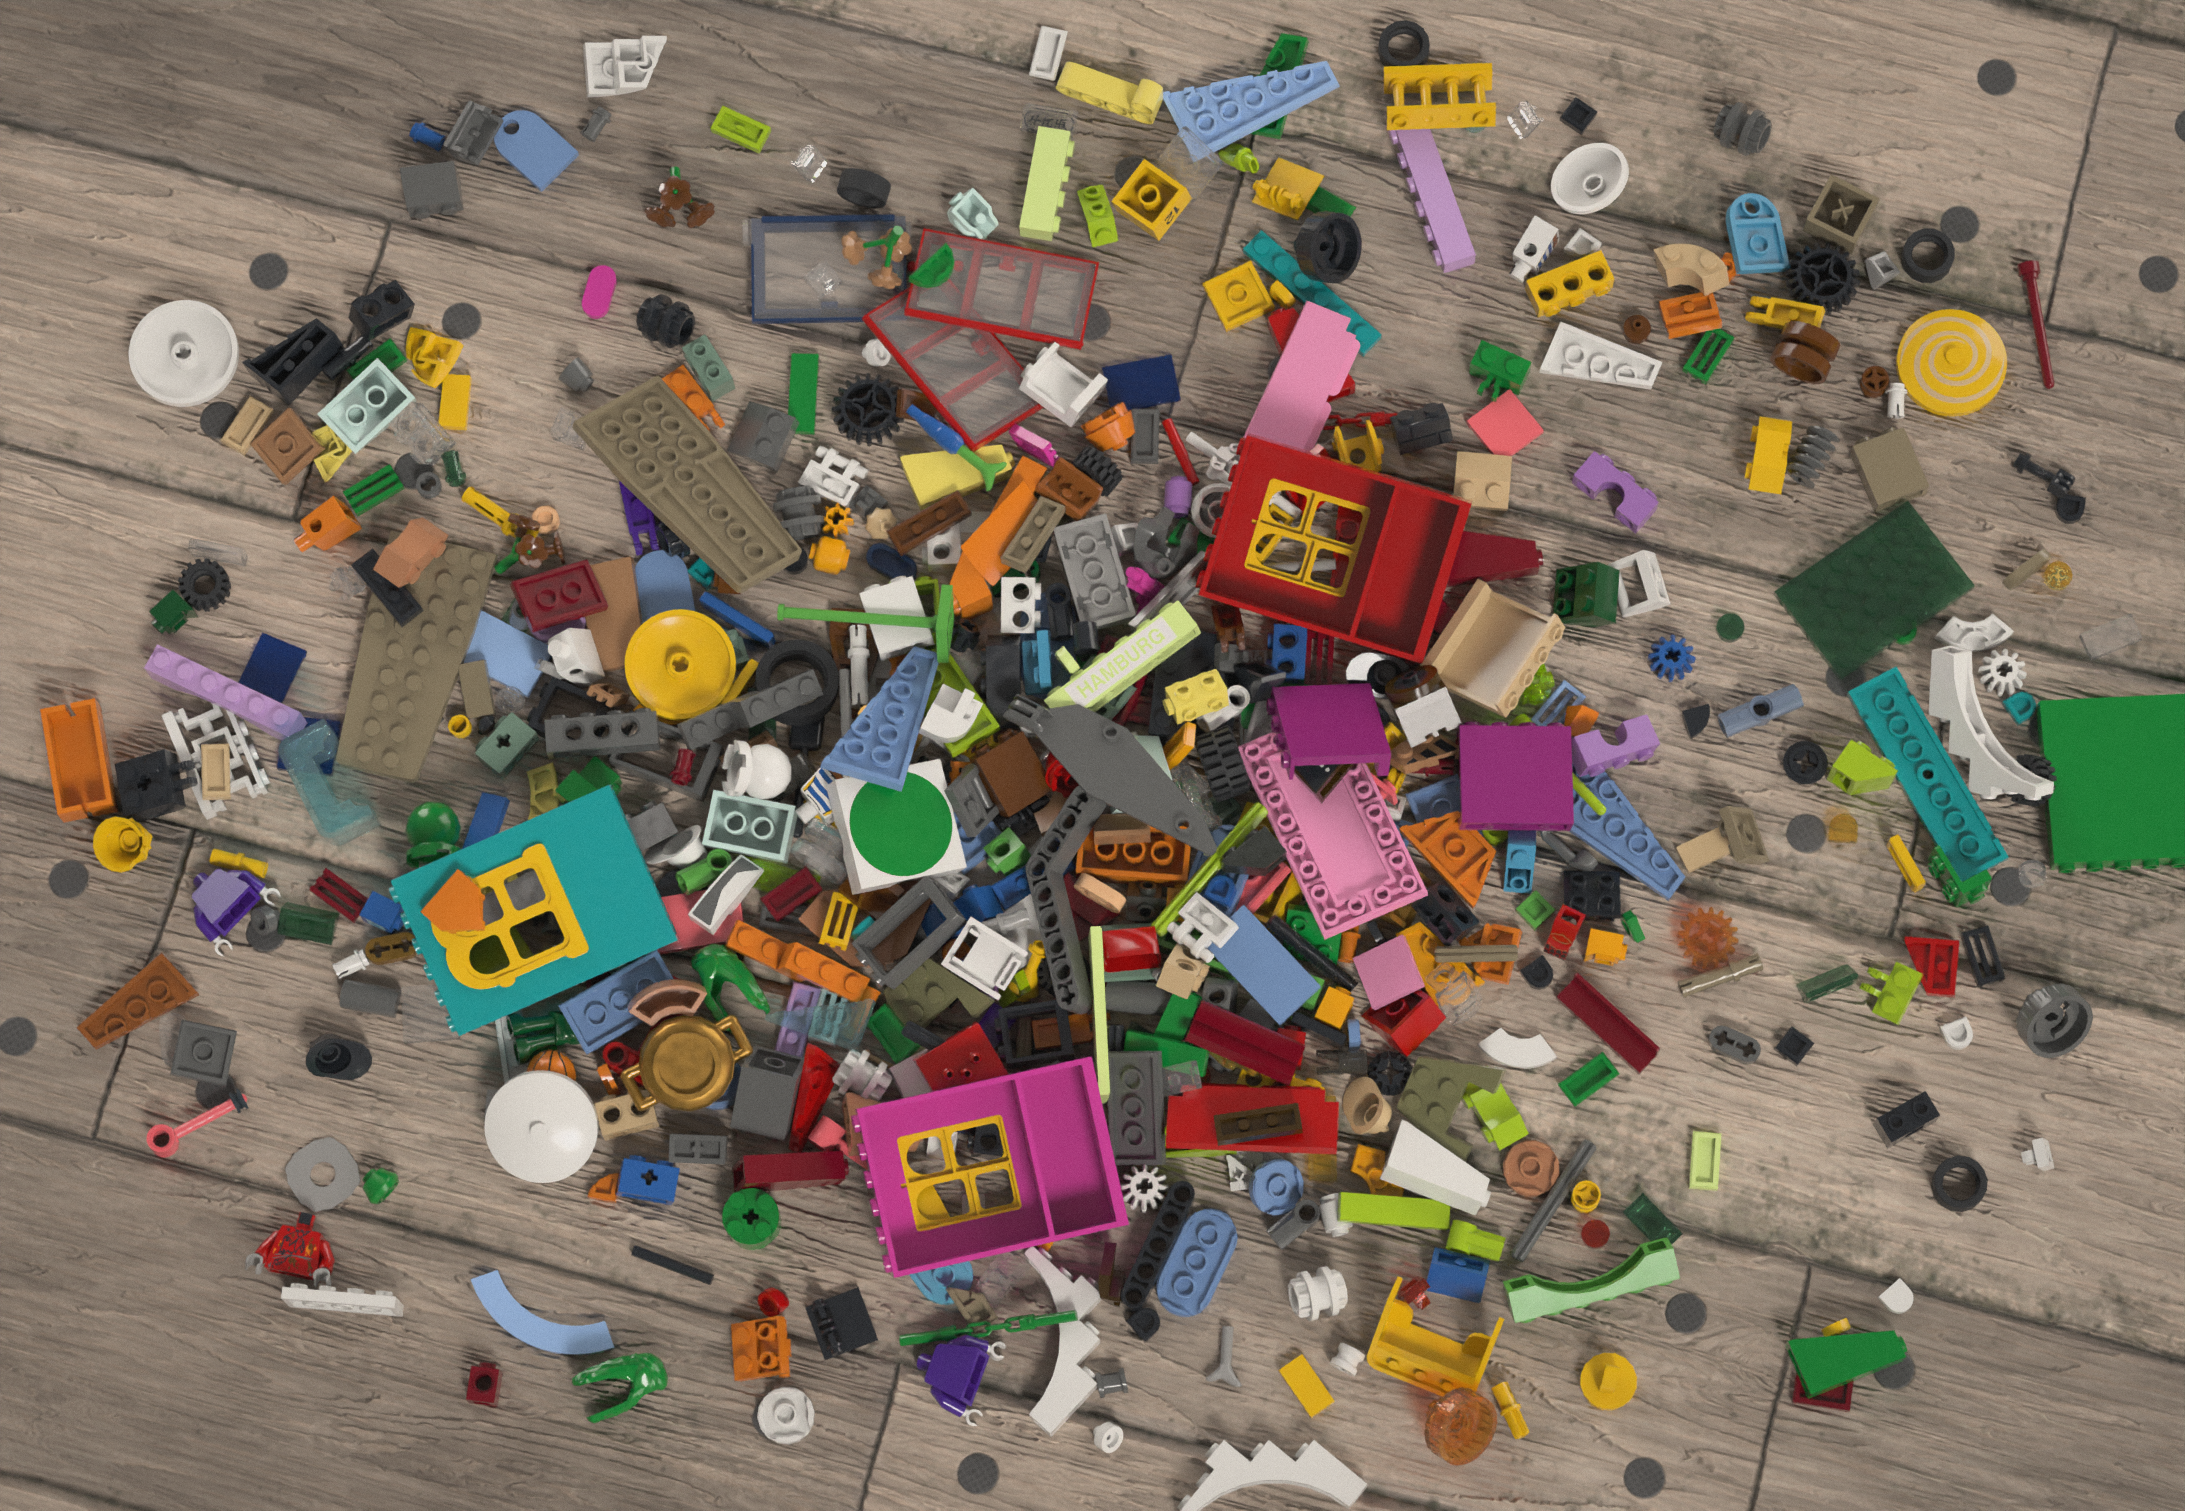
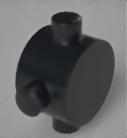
M487 715L478 722L477 728L480 735H486L494 729L496 723L493 715Z

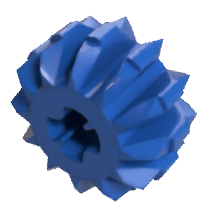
M1674 634L1670 636L1669 642L1663 636L1660 637L1659 644L1653 643L1651 645V650L1654 653L1648 654V660L1654 662L1651 664L1650 670H1660L1657 676L1659 679H1662L1665 674L1668 675V682H1673L1674 675L1679 680H1683L1685 677L1684 672L1691 673L1693 668L1690 664L1695 663L1696 660L1695 656L1690 655L1693 652V646L1684 647L1685 638H1681L1679 643L1675 642L1676 637ZM1670 654L1672 658L1677 657L1676 662H1673L1672 659L1666 660L1667 655Z

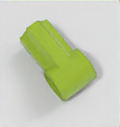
M1453 1220L1445 1248L1453 1252L1466 1255L1473 1254L1499 1262L1506 1237L1479 1230L1477 1226L1465 1221Z

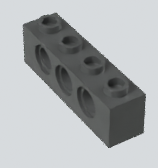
M639 708L635 710V713L625 714L623 711L613 710L607 712V715L600 716L588 712L581 713L579 717L568 718L567 715H554L550 720H545L546 753L549 759L660 750L658 716L656 711H651L649 708ZM628 725L637 727V731L633 735H625L623 730ZM601 727H606L610 730L609 734L603 738L595 736V733ZM577 729L582 732L581 736L576 740L567 738L571 730Z

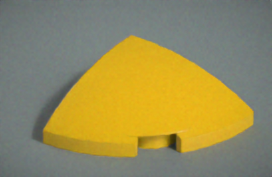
M410 327L406 340V357L413 362L415 370L412 369L411 371L416 378L427 386L436 388L451 371L464 345L456 340L436 336L430 331Z

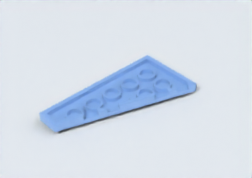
M1323 61L1296 66L1293 70L1270 71L1267 72V75L1253 77V75L1223 80L1213 82L1209 86L1199 88L1192 86L1184 88L1183 91L1173 93L1166 91L1163 92V99L1195 162L1339 88L1340 85L1328 62Z

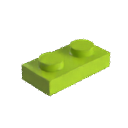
M723 105L710 128L712 133L759 154L771 133V127Z

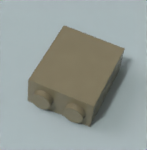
M1892 427L1882 431L1880 436L1876 438L1864 437L1854 443L1850 456L1875 513L1926 495L1929 484L1904 427L1897 430Z

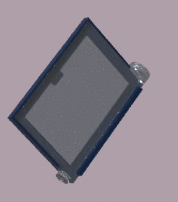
M895 214L762 216V218L743 219V246H751L752 324L863 322L862 318L865 314L907 289L906 256H904L901 262H894L891 259L890 263L892 265V272L896 273L898 278L902 280L901 285L895 286L893 289H887L883 286L877 287L871 283L872 281L867 276L870 272L878 269L881 270L882 264L885 263V259L880 253V245L868 248L867 251H864V260L859 261L857 265H851L849 260L845 259L842 254V237L847 235L848 232L854 231L859 238L870 242L879 240L881 236L886 235L889 229L900 226L911 238V222H906V216H895ZM905 307L881 322H907V316L904 315Z

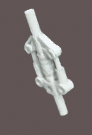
M1190 432L1186 441L1211 458L1206 472L1207 476L1212 480L1219 479L1231 486L1232 482L1228 481L1232 465H1238L1240 455L1236 454L1238 444L1232 443L1229 447L1221 446L1217 450L1198 435ZM1281 491L1274 494L1269 502V505L1275 504L1294 519H1298L1302 513L1301 509L1281 496Z

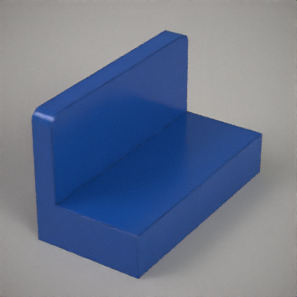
M1435 1247L1425 1290L1480 1303L1490 1260Z

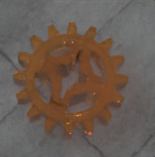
M1700 907L1697 910V916L1690 912L1687 915L1689 922H1681L1680 927L1685 931H1678L1677 937L1683 939V941L1678 943V948L1686 949L1683 954L1684 959L1689 956L1693 957V966L1700 961L1702 962L1703 969H1706L1707 964L1710 962L1714 968H1717L1718 960L1727 963V954L1734 955L1736 950L1731 945H1737L1739 939L1732 937V935L1737 933L1738 928H1730L1729 925L1733 919L1731 917L1726 920L1723 919V910L1716 915L1714 914L1713 907H1710L1707 913H1704ZM1710 921L1717 923L1721 927L1711 924ZM1697 924L1698 932L1689 936L1691 928ZM1704 933H1707L1709 937L1713 936L1711 943H1708L1707 939H1702ZM1726 939L1725 947L1718 952L1717 944ZM1698 948L1705 952L1706 955L1697 952L1695 949Z

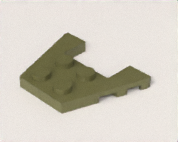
M931 957L894 990L888 986L883 991L887 1003L904 1025L907 1021H912L923 1028H926L956 998L961 1001L972 1017H978L995 1001L991 996L984 994L974 985L964 981ZM920 1046V1048L913 1055L921 1052L925 1048Z
M1420 1056L1417 1058L1396 1108L1418 1130L1466 1162L1473 1144L1449 1133L1450 1124L1469 1082L1494 1094L1499 1088L1506 1069Z

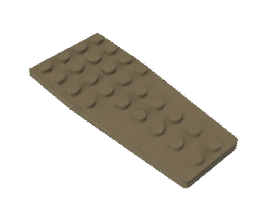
M658 375L574 421L572 427L574 431L622 484L737 593L747 591L799 560L802 550L796 541L782 527L778 518L709 430Z
M391 531L387 545L395 541L401 533ZM444 543L446 548L442 555L438 558H433L414 584L408 583L404 585L424 611L403 627L398 624L372 592L336 755V761L341 767L414 783L419 779L457 682L460 664H464L474 637L495 569L494 566L498 559L496 554Z

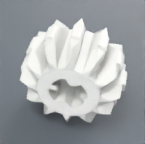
M2003 649L2000 656L1996 650H1993L1991 658L1987 656L1983 658L1984 666H1980L1978 672L1984 675L1980 679V683H1989L1988 692H1992L1996 688L1997 695L2002 696L2005 689L2009 695H2012L2014 687L2018 689L2022 687L2021 679H2025L2027 673L2021 670L2025 666V662H2016L2017 653H2013L2010 657L2008 656V650ZM1999 668L2005 669L2004 673H2007L2005 677L2000 676Z
M1146 1164L1142 1165V1172L1140 1173L1133 1166L1131 1170L1134 1177L1124 1174L1123 1179L1129 1184L1120 1185L1121 1191L1128 1192L1123 1196L1124 1202L1134 1199L1130 1208L1135 1210L1138 1204H1141L1142 1213H1146L1147 1204H1150L1154 1211L1157 1210L1158 1206L1155 1200L1163 1203L1166 1197L1161 1193L1169 1191L1167 1185H1162L1166 1180V1176L1160 1175L1156 1177L1159 1171L1156 1166L1150 1173ZM1144 1182L1148 1183V1187L1152 1186V1189L1147 1190V1194H1141V1189L1137 1191V1188H1140Z

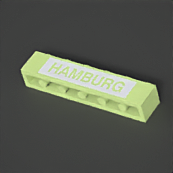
M1178 600L1175 603L1166 604L1160 609L1159 615L1152 620L1147 619L1137 627V631L1131 636L1120 638L1112 650L1096 656L1092 661V665L1085 670L1080 669L1070 677V681L1064 686L1053 688L1044 700L1048 708L1079 704L1096 712L1201 634L1198 625Z

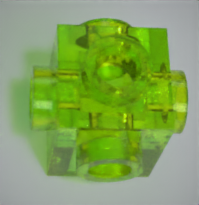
M1545 664L1539 667L1533 680L1539 679V683H1531L1520 696L1523 705L1529 703L1531 705L1540 704L1550 697L1551 688L1555 687L1552 672L1546 671Z

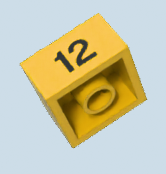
M1144 159L1111 202L1119 214L1160 241L1192 198L1186 187Z

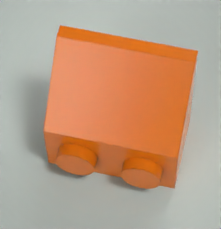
M962 551L950 581V585H953L954 616L960 615L961 619L972 620L994 610L992 595L983 576Z

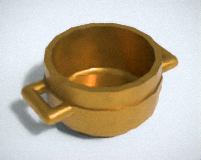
M680 1015L664 1020L649 1032L640 1050L639 1063L622 1071L620 1077L639 1111H645L658 1103L672 1110L694 1111L710 1106L724 1095L733 1078L734 1064L750 1056L753 1053V1048L737 1017L734 1015H729L716 1023H712L700 1016ZM728 1028H730L740 1047L735 1051L732 1050L730 1040L723 1033ZM638 1075H641L644 1087L651 1094L645 1098L634 1080Z

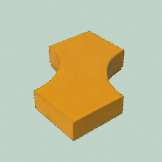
M1358 1144L1350 1172L1364 1180L1370 1194L1402 1197L1405 1188L1380 1179L1385 1165V1151Z

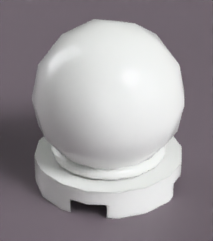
M734 740V745H728L722 769H727V782H722L724 793L727 796L739 797L746 791L751 797L769 799L785 791L791 781V763L788 756L779 748L769 744L755 745L750 748L746 741Z

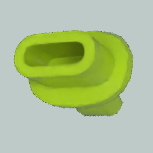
M1230 144V146L1218 153L1222 161L1239 171H1249L1255 174L1259 170L1257 158L1253 156L1249 148L1243 147L1241 144Z

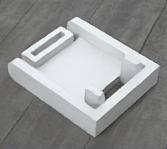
M970 917L941 965L999 1001L1001 995L997 991H993L994 986L996 985L1005 991L1022 964L1020 960L1013 956L1017 952L1020 956L1026 957L1028 952L973 917ZM970 932L978 937L964 961H961L954 955Z

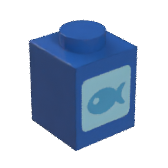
M372 891L360 913L362 920L390 935L394 934L396 930L399 931L404 925L400 913L404 912L401 904L395 903L393 900Z

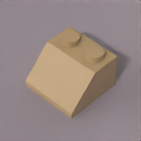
M1457 451L1453 495L1471 500V508L1507 511L1512 456Z

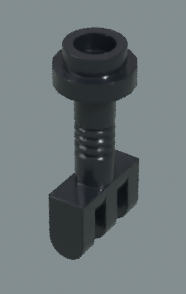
M2020 453L2013 465L2017 469V473L2022 474L2025 470L2049 483L2047 491L2059 498H2064L2075 482V477L2061 468L2057 474L2046 469L2044 470V468L2030 461L2031 454Z

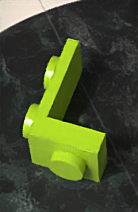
M1101 184L1078 190L1077 194L1086 218L1092 248L1117 242L1118 235L1115 219L1104 186Z

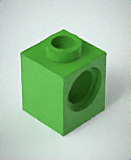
M1009 827L983 848L989 856L985 860L995 873L1001 871L1005 877L1019 870L1032 856Z

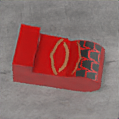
M1563 904L1552 925L1544 952L1565 960L1586 915ZM1571 916L1576 920L1577 924L1574 925L1563 920L1562 917Z

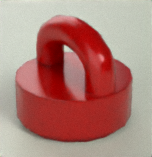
M770 1287L758 1295V1306L765 1315L774 1317L781 1314L789 1306V1299L780 1290Z

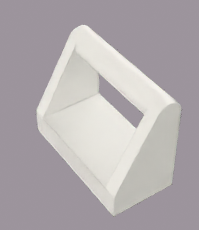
M1642 550L1608 564V566L1618 570L1638 565L1648 600L1631 607L1620 572L1617 601L1622 617H1629L1670 605L1655 553Z

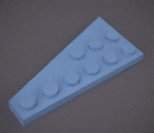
M914 646L897 667L892 677L881 687L876 697L872 698L852 723L844 737L840 738L832 752L824 758L820 768L902 792L939 663L937 662V653Z
M1572 762V772L1606 807V813L1598 815L1573 789L1574 824L1569 832L1669 901L1684 881V874L1666 850L1661 847L1654 834L1646 827L1638 816L1639 814L1604 771L1594 777H1590L1589 774L1579 777Z

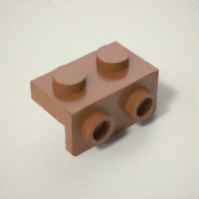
M1060 457L1056 461L1053 470L1037 485L1035 492L1042 497L1064 505L1065 513L1075 521H1080L1097 505L1103 487L1078 470L1073 464Z

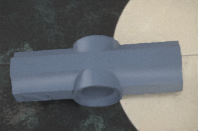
M1792 684L1765 696H1756L1750 702L1718 714L1717 719L1723 734L1728 738L1755 726H1764L1772 719L1802 708L1804 703L1799 689L1795 684ZM1763 706L1768 714L1759 716L1754 712L1753 708Z

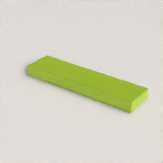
M1340 1192L1338 1193L1337 1222L1449 1230L1450 1206L1433 1199Z

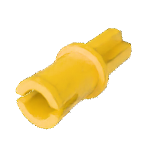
M1502 1382L1492 1387L1491 1391L1501 1409L1500 1415L1505 1417L1513 1437L1520 1439L1527 1436L1529 1429L1520 1411L1522 1406L1517 1404L1509 1383Z

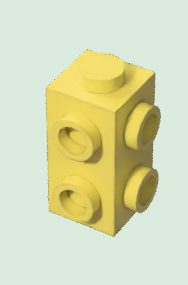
M1217 669L1202 672L1195 677L1175 682L1165 687L1166 699L1163 700V706L1167 715L1174 717L1177 725L1229 706L1227 687Z

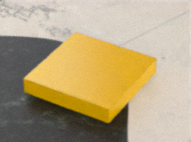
M1251 260L1202 283V287L1226 332L1275 310V306Z

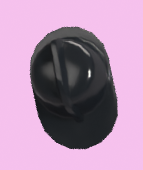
M1364 652L1355 656L1349 662L1346 669V679L1348 684L1370 683L1374 697L1387 699L1384 692L1387 683L1396 675L1410 669V667L1402 659L1394 656Z
M324 1034L314 1042H310L305 1064L308 1071L315 1076L354 1080L368 1072L372 1065V1055L369 1049L361 1043L344 1040L335 1034Z

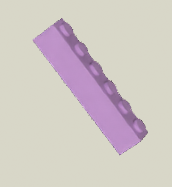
M1388 130L1392 144H1397L1400 153H1397L1401 169L1406 168L1409 176L1406 177L1408 190L1410 193H1415L1417 201L1414 204L1417 215L1424 218L1426 226H1423L1425 237L1428 242L1432 241L1435 248L1432 251L1436 266L1441 265L1443 273H1447L1474 264L1476 254L1431 130Z

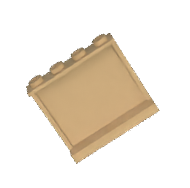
M1477 579L1420 666H1435L1449 692L1506 718L1510 711L1517 706L1525 688L1532 683L1539 667L1546 662L1554 644L1561 639L1565 626L1557 614L1554 613L1552 617L1546 616L1493 592L1486 582Z

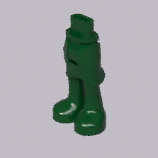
M561 1010L549 1011L548 1015L525 1018L516 1013L506 1015L508 1032L511 1039H514V1055L519 1066L527 1064L532 1053L551 1046L558 1047L564 1044H580ZM553 1027L552 1033L521 1037L529 1032Z

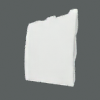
M667 36L613 39L611 43H584L583 54L587 97L621 95L646 89L663 46L666 43Z

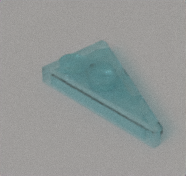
M864 999L865 1001L842 1002L831 1006L821 1005L795 1011H778L774 1014L766 1015L765 1020L857 1052L876 1002L872 999Z

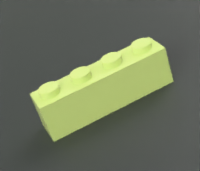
M1038 126L1019 226L1020 236L1052 241L1054 232L1059 233L1061 217L1057 216L1058 207H1064L1066 192L1062 191L1063 182L1068 183L1070 166L1066 165L1068 157H1073L1075 141H1071L1070 131Z

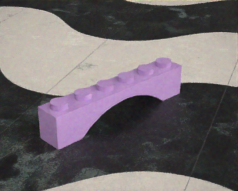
M158 644L144 667L151 679L174 690L197 696L218 705L250 722L269 735L292 746L295 745L307 724V721L299 711Z

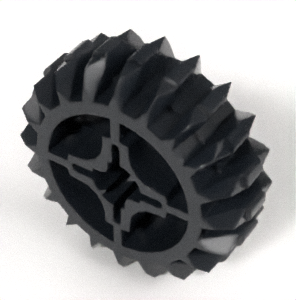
M1817 242L1814 244L1813 250L1809 246H1805L1803 253L1798 251L1795 254L1796 260H1790V269L1786 272V277L1789 278L1786 282V287L1792 289L1789 294L1790 298L1798 297L1796 302L1823 306L1827 315L1831 314L1832 307L1838 312L1841 311L1842 304L1848 306L1851 302L1850 297H1855L1857 294L1855 288L1859 287L1860 281L1856 278L1860 272L1858 269H1853L1856 261H1847L1850 254L1847 251L1841 255L1839 253L1841 248L1839 245L1835 247V250H1831L1829 242L1825 244L1824 248H1821ZM1818 261H1823V262H1825V263H1824L1823 265H1821V266H1816V265L1811 264V263H1813V262H1818ZM1834 266L1841 271L1844 282L1833 272ZM1828 271L1827 279H1825V282L1822 281L1818 287L1820 276H1824L1825 272ZM1801 275L1806 277L1805 280L1811 283L1813 287L1811 292L1803 284ZM1826 291L1835 293V291L1837 292L1836 294L1830 296H1820L1821 293Z
M866 373V380H861L860 376L856 375V383L853 384L851 381L846 380L847 389L839 387L838 394L840 396L833 398V403L837 406L832 407V414L837 415L833 418L834 424L840 425L838 428L840 434L847 432L846 439L848 441L856 436L857 445H861L863 439H865L867 446L870 447L874 439H877V443L881 445L883 443L882 436L891 440L892 433L890 430L899 432L900 426L897 423H903L905 419L896 417L897 391L899 387H891L892 383L889 378L881 383L882 377L879 374L875 377V380H871L870 373ZM868 392L864 398H855L861 393ZM878 394H881L890 402L891 410H887L883 405L878 404ZM872 404L874 411L867 413L865 418L864 408L867 409ZM847 409L852 410L853 414L860 416L859 426L848 418L846 414ZM875 421L883 422L878 426L870 427V425Z

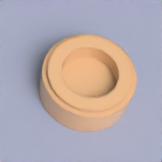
M541 506L532 514L531 519L541 524L539 528L540 534L548 535L558 529L560 518L554 508Z

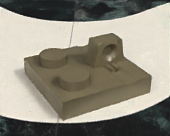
M1726 806L1719 809L1721 820L1717 824L1721 836L1729 840L1728 848L1732 858L1738 863L1755 865L1768 862L1769 858L1752 809Z

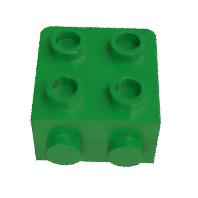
M1939 845L1933 848L1928 858L1929 863L1927 867L1934 879L1939 878L1943 885L1941 888L1942 893L1949 903L1953 902L1957 908L1968 901L1972 905L1985 897L1984 893L1989 890L1988 886L1992 880L1987 869L1962 882Z

